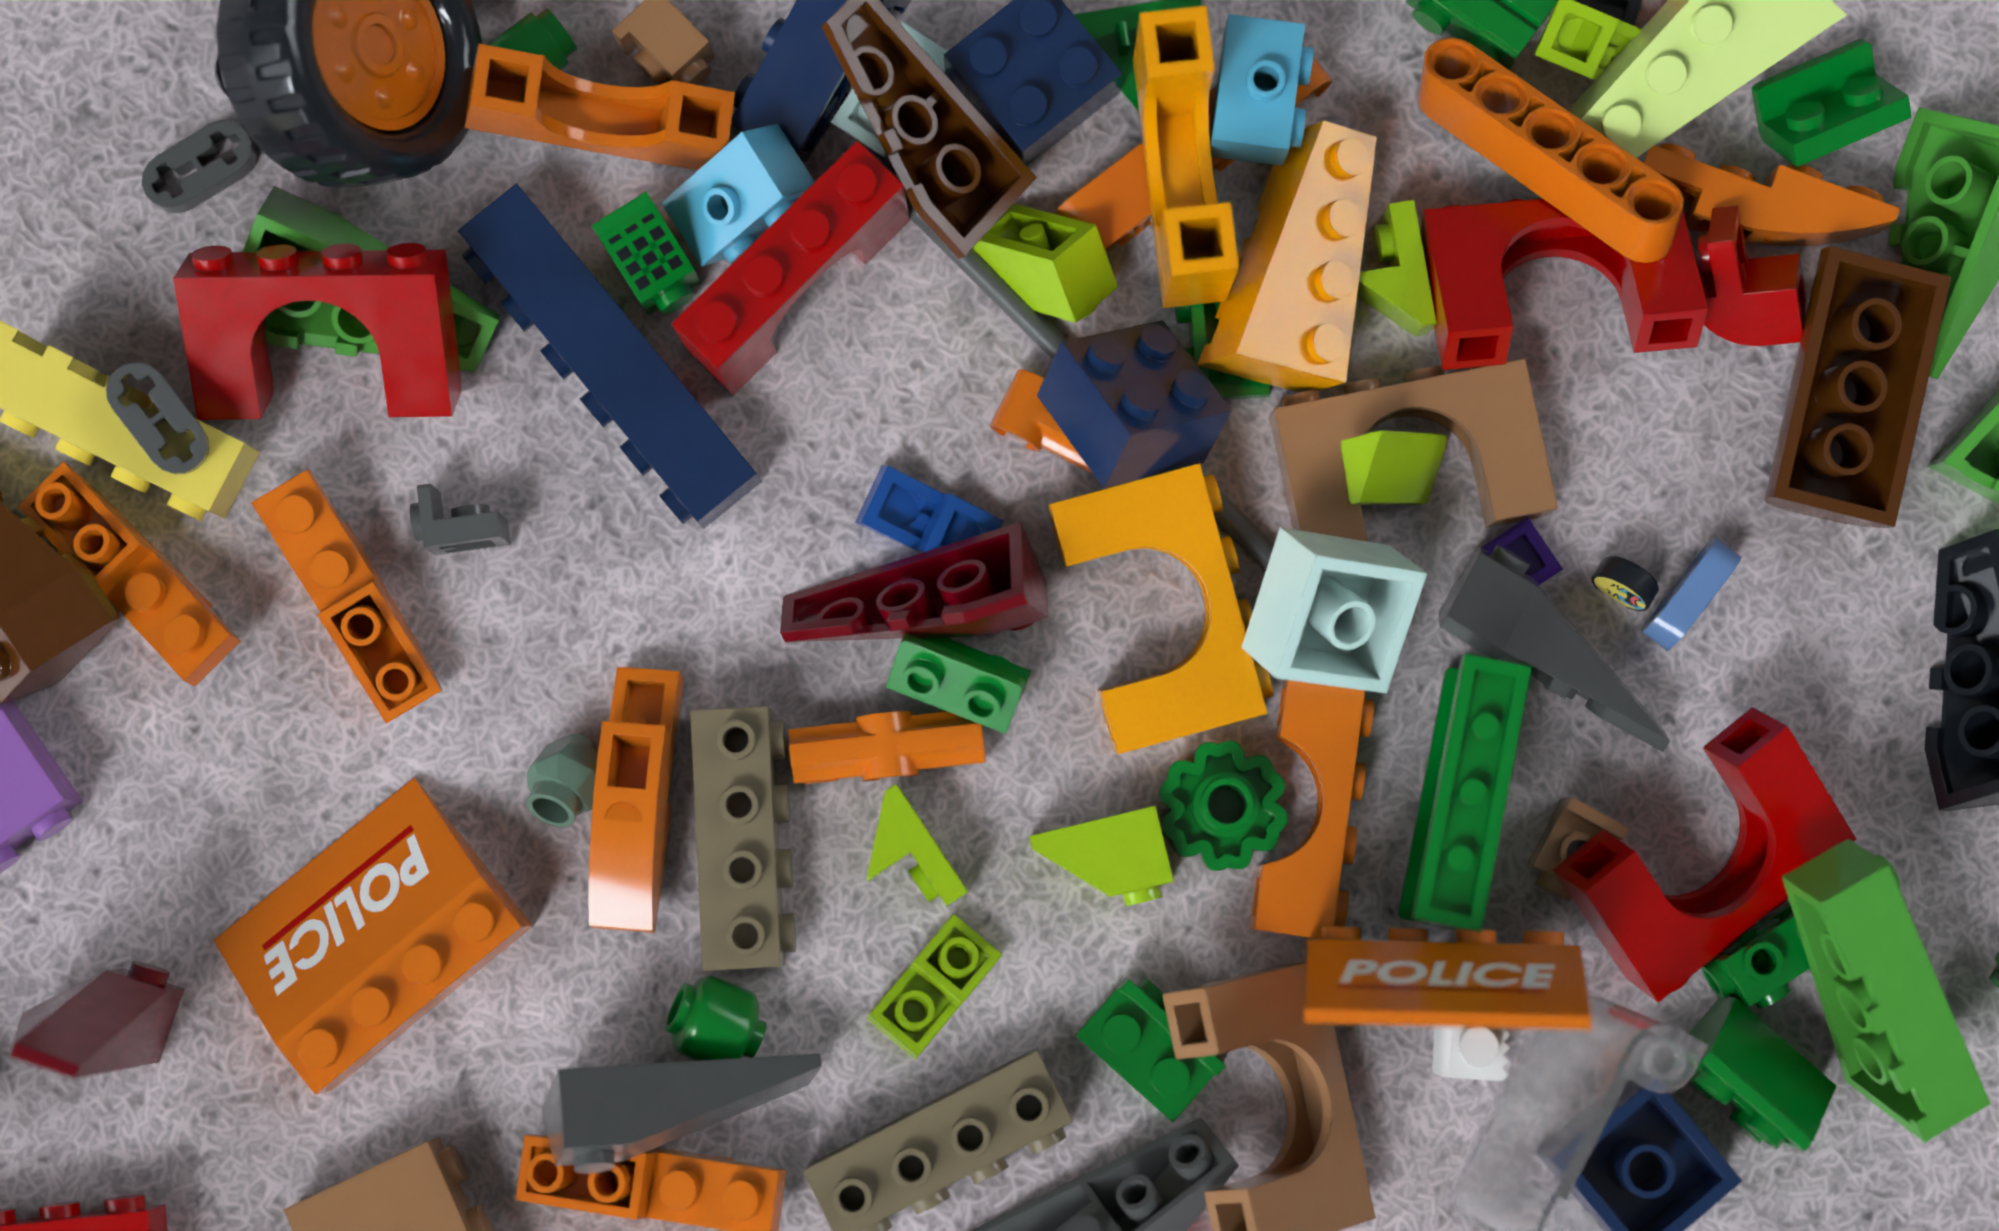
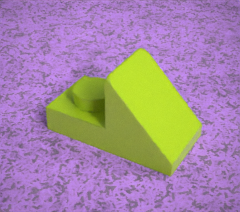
M1414 200L1390 203L1381 216L1382 224L1374 225L1373 229L1374 246L1378 261L1380 263L1389 261L1390 267L1360 272L1357 297L1415 337L1428 335L1437 322Z
M894 784L885 790L866 880L870 882L912 854L918 864L909 869L908 872L927 901L930 903L940 896L944 904L949 906L969 891L899 786Z

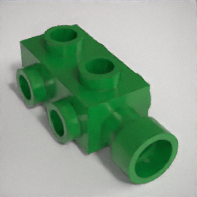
M1790 903L1783 905L1775 913L1746 930L1730 948L1717 954L1701 968L1704 978L1719 998L1735 997L1744 1005L1752 1006L1755 1004L1757 1008H1763L1779 1001L1790 993L1792 988L1788 982L1807 970L1811 972L1794 914L1790 915L1793 912Z

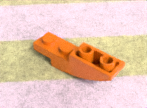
M1663 143L1660 146L1654 145L1638 158L1641 162L1672 182L1681 191L1684 201L1689 203L1684 215L1687 228L1708 234L1712 208L1738 205L1745 243L1775 246H1816L1851 241L1880 233L1897 219L1900 208L1882 202L1883 196L1875 190L1856 185L1843 188L1824 181V176L1820 171L1806 165L1796 167L1793 164H1788L1787 166L1779 164L1764 179L1763 184L1755 182L1756 177L1754 174L1743 168L1732 165H1721L1719 168L1695 160L1696 155L1694 152L1676 144Z
M64 461L18 505L19 509L27 517L31 516L45 529L43 535L62 555L71 552L86 565L107 598L183 681L195 687L241 642L211 609L213 605L103 495Z
M311 469L303 471L251 502L320 611L317 614L320 621L386 724L442 691V687L422 648L348 522H343Z
M617 667L609 721H602L593 794L589 856V926L591 928L655 933L673 809L667 801L685 680L680 671Z
M525 1134L515 1200L634 1220L651 1218L725 1231H779L787 1169L733 1161L734 1158L655 1148L623 1162H615V1167L609 1171L582 1174L574 1171V1165H555L547 1135Z

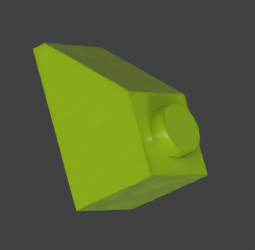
M1013 203L973 247L1034 311L1073 323H1077L1079 320L1092 314L1098 304L1118 288L1096 224Z
M1156 806L1029 836L1033 851L1108 897L1122 894L1125 907L1163 898L1160 885L1174 882Z

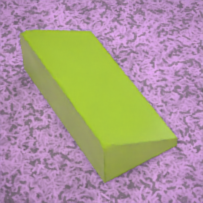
M1382 430L1341 440V452L1351 504L1410 506L1428 504L1446 448V434Z

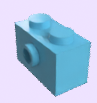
M1228 14L1223 34L1210 134L1211 157L1283 166L1290 147H1301L1306 109L1295 108L1297 86L1309 85L1314 47L1303 46L1305 24Z
M777 123L741 132L663 200L661 204L701 266L725 259L731 265L815 181Z

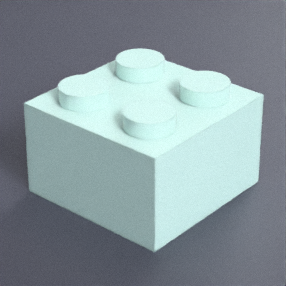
M1280 527L1241 648L1278 679L1387 693L1427 572L1390 545Z

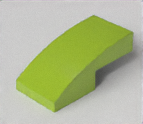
M1557 0L1533 55L1596 80L1642 29L1574 0Z

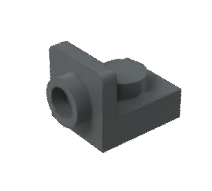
M432 484L417 485L418 503L410 504L411 528L415 540L423 541L424 548L434 555L511 545L508 520L498 511L490 512L489 505L472 504L451 509L452 518L444 519L441 492Z

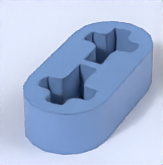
M1714 537L1703 547L1645 622L1641 632L1666 651L1670 650L1694 624L1731 576L1742 557L1718 538Z

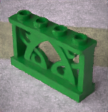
M1464 654L1461 657L1459 669L1448 668L1445 670L1398 908V916L1401 919L1453 930L1482 931L1532 667Z

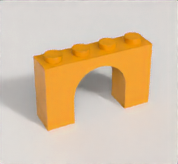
M1207 6L1140 13L1133 65L1162 307L1170 308L1227 301L1239 265L1231 202L1218 203L1212 167L1209 133V92L1215 69Z
M1199 463L1055 502L1047 506L1064 567L1132 549L1156 550L1180 561L1192 573L1203 595L1205 606L1203 629L1197 644L1184 660L1164 672L1097 690L1115 753L1129 752L1268 714L1264 699L1273 697L1269 673L1257 661L1254 662L1253 658L1241 648L1252 616V610L1247 598L1237 600L1230 575L1240 573L1239 562L1231 537L1220 538L1214 513L1223 511V505L1213 474L1203 476Z

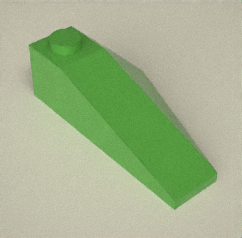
M1918 107L1897 161L1893 188L1908 190L1905 225L1902 223L1890 225L1888 245L1902 247L1901 264L1951 277L1929 377L1938 379L1999 281V125Z
M274 186L255 218L242 252H257L271 245H290L295 247L296 251H322L336 244L358 245L361 251L387 250L390 247L336 213ZM450 284L460 370L476 372L501 315ZM308 300L292 302L275 309L266 317L267 343L276 347L298 349L299 345L303 344L334 348L335 354L357 357L359 352L379 354L377 345L368 329L352 314L329 303Z

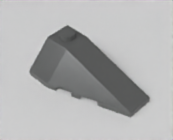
M1497 545L1492 553L1478 546L1438 611L1439 627L1492 659L1519 665L1521 662L1532 667L1530 674L1543 683L1548 690L1563 698L1574 699L1576 694L1587 700L1585 707L1592 713L1664 752L1670 743L1664 729L1534 578L1525 574L1531 564L1500 545Z
M805 1054L558 1069L542 1107L543 1122L555 1165H574V1171L582 1174L609 1171L615 1167V1162H623L809 1085L822 1067L821 1055Z

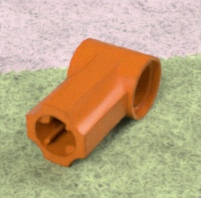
M1017 370L989 427L1003 437L1006 432H1009L1027 441L1025 448L1039 452L1043 449L1068 463L1092 473L1037 397L1045 378L1026 370Z

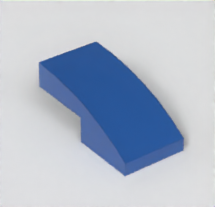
M883 465L878 471L855 523L919 553H923L1002 528L1004 520L951 493H942L888 465Z

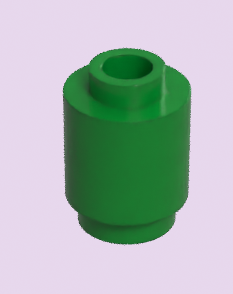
M548 8L537 16L530 12L487 44L545 56L553 66L560 70L569 64L567 57L578 50L568 32Z

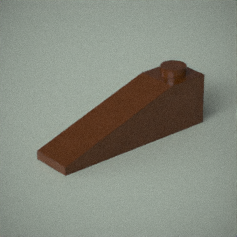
M847 0L821 27L900 182L904 185L905 192L915 212L960 260L968 254L1037 177L880 0Z
M1 490L0 705L56 685L67 676L121 619L86 565L71 552L60 555L42 539L45 529L31 516L20 519L3 504Z

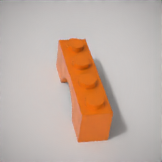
M479 44L473 65L464 128L698 171L729 143L735 92L674 80L648 87L607 85L578 78L563 72L553 66L542 55Z
M1283 679L1275 739L1295 751L1310 769L1317 789V813L1309 834L1294 851L1278 860L1258 865L1250 929L1321 939L1322 926L1345 927L1349 891L1339 890L1342 864H1353L1357 844V827L1348 826L1351 800L1361 801L1366 775V764L1356 762L1359 736L1369 737L1374 715V700L1364 698L1365 690Z

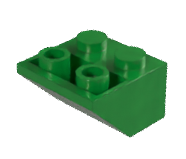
M1735 997L1719 998L1672 1052L1685 1065L1679 1072V1076L1689 1086L1708 1100L1713 1096L1724 1105L1730 1104L1735 1110L1728 1119L1753 1141L1760 1144L1763 1140L1776 1150L1783 1144L1803 1152L1806 1151L1815 1139L1837 1087Z

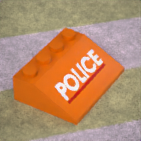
M413 778L213 941L275 1045L312 1092L317 1095L335 1089L533 927V924L418 780Z
M1322 926L1321 940L1307 939L1304 1023L1592 1030V1014L1581 946L1564 945V932L1523 931V944L1496 943V930L1475 932L1466 929H1456L1455 942H1428L1429 929L1388 928V941L1361 940V927Z

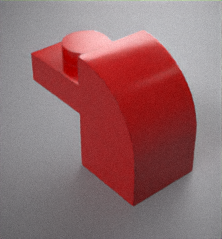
M1739 206L1712 208L1708 234L1699 235L1698 238L1700 264H1697L1708 305L1704 325L1717 336L1741 345L1769 346L1800 343L1808 308L1800 253L1748 259Z

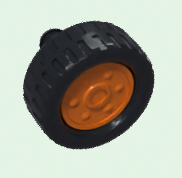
M220 0L216 24L218 58L214 69L217 85L229 97L240 122L259 148L280 167L288 170L296 177L307 182H317L322 186L335 188L377 185L406 179L428 172L433 166L441 164L461 144L469 129L464 127L473 65L478 45L482 44L481 32L471 0Z

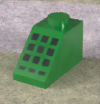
M647 191L591 225L648 316L658 309L663 315L673 313L693 299L694 293L691 289L700 284L701 281Z

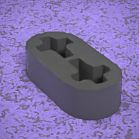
M227 120L211 123L157 155L146 165L142 173L144 193L152 203L166 212L183 213L189 211L246 177L254 169L258 161V147L241 125ZM227 137L233 144L242 142L234 150L238 158L234 163L228 165L223 159L219 158L207 165L203 164L218 155L220 149L217 142L220 139ZM196 168V172L180 182L184 192L179 196L174 197L168 191L159 192L166 185V179L163 175L167 171L172 169L181 176Z
M141 362L127 363L118 367L110 375L106 385V395L112 410L159 468L172 474H188L197 470L206 461L209 453V439L203 427L167 380L156 369ZM133 375L140 382H144L149 378L154 381L155 387L148 394L159 409V413L149 418L143 408L136 403L129 404L127 407L122 404L120 399L127 393L123 382L128 377ZM167 420L173 429L181 435L191 430L196 437L189 445L190 451L194 456L186 462H183L177 456L166 460L161 451L168 443L156 427L158 424Z

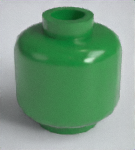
M704 976L699 978L693 985L684 983L680 987L669 1010L665 1031L672 1034L675 1052L694 1061L742 1058L743 1055L753 1058L762 1043L767 1024L758 1019L759 1002L753 992L714 976Z

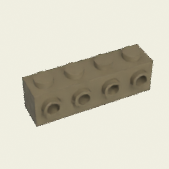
M768 706L690 711L702 971L784 966L785 953L796 952L794 913L783 914L782 888L793 887L791 849H780L778 823L790 822L789 790L787 784L776 785L775 759H786L785 722L784 720L773 721V710Z
M1036 1047L808 1164L803 1172L832 1231H887L893 1227L888 1218L889 1216L912 1205L916 1215L937 1206L951 1197L946 1187L970 1175L974 1185L981 1183L1009 1167L1004 1158L1005 1156L1027 1145L1032 1155L1064 1140L1067 1136L1062 1127L1073 1122V1119Z

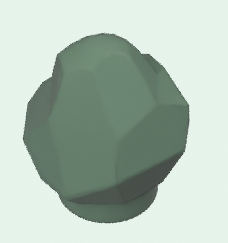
M580 734L564 736L547 744L530 765L527 771V786L531 793L527 798L526 804L529 811L542 822L556 827H568L574 823L578 815L592 810L598 756L597 748L592 739Z

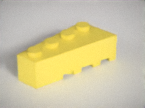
M0 321V408L4 410L0 417L1 423L32 438L36 437L41 428L60 438L54 449L88 466L91 465L95 456H98L116 465L110 477L146 494L151 483L172 493L166 505L201 522L207 511L224 519L226 518L260 453L258 450L196 419L203 427L209 439V453L206 461L197 470L188 474H172L164 471L150 459L112 410L106 395L109 375L106 376L91 366L50 345L47 347L20 330ZM123 382L127 393L120 400L125 407L136 403L143 408L149 418L160 412L149 395ZM167 420L156 426L168 443L161 451L166 460L177 456L183 462H186L194 456L190 451L189 445L196 437L191 430L181 435L173 429Z

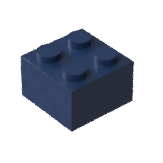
M1012 0L944 54L945 75L1026 166L1120 93L1122 72L1062 0Z
M1163 320L1062 341L1037 394L1039 400L1103 488L1204 463L1232 412L1231 408Z
M1637 1072L1540 1154L1603 1231H1684L1742 1182V1179L1657 1077Z

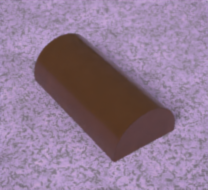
M1834 246L1825 247L1820 251L1803 333L1764 498L1766 503L1786 511L1842 524L1874 528H1892L1896 526L1951 281L1950 276Z

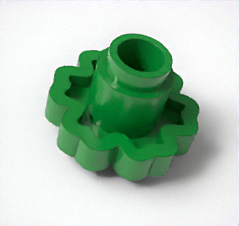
M1225 741L1219 744L1205 742L1200 744L1195 750L1193 762L1180 760L1174 762L1169 767L1166 776L1167 780L1163 782L1158 790L1160 802L1170 809L1161 821V831L1171 841L1175 852L1179 856L1191 857L1200 853L1204 866L1210 871H1221L1227 868L1240 870L1250 864L1253 850L1265 852L1275 848L1279 840V832L1287 824L1288 815L1283 807L1275 802L1283 794L1285 782L1274 771V767L1268 757L1265 755H1254L1245 759L1241 745L1235 741Z

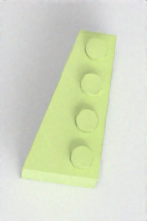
M1668 0L1568 111L1637 158L1847 16V14L1832 0Z

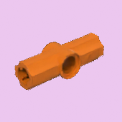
M944 710L913 715V711L883 712L855 717L856 722L788 729L789 752L794 784L805 783L807 785L834 782L839 779L862 777V781H877L885 777L920 775L919 770L986 763L982 725Z

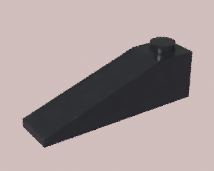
M1995 529L1938 550L1933 625L1940 632L1947 634L1944 669L1930 668L1929 689L1943 691L1941 728L1926 727L1924 750L1940 811L1999 805V530Z

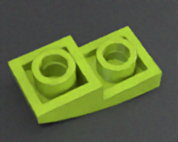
M953 913L866 1019L916 1060L1002 957V954Z

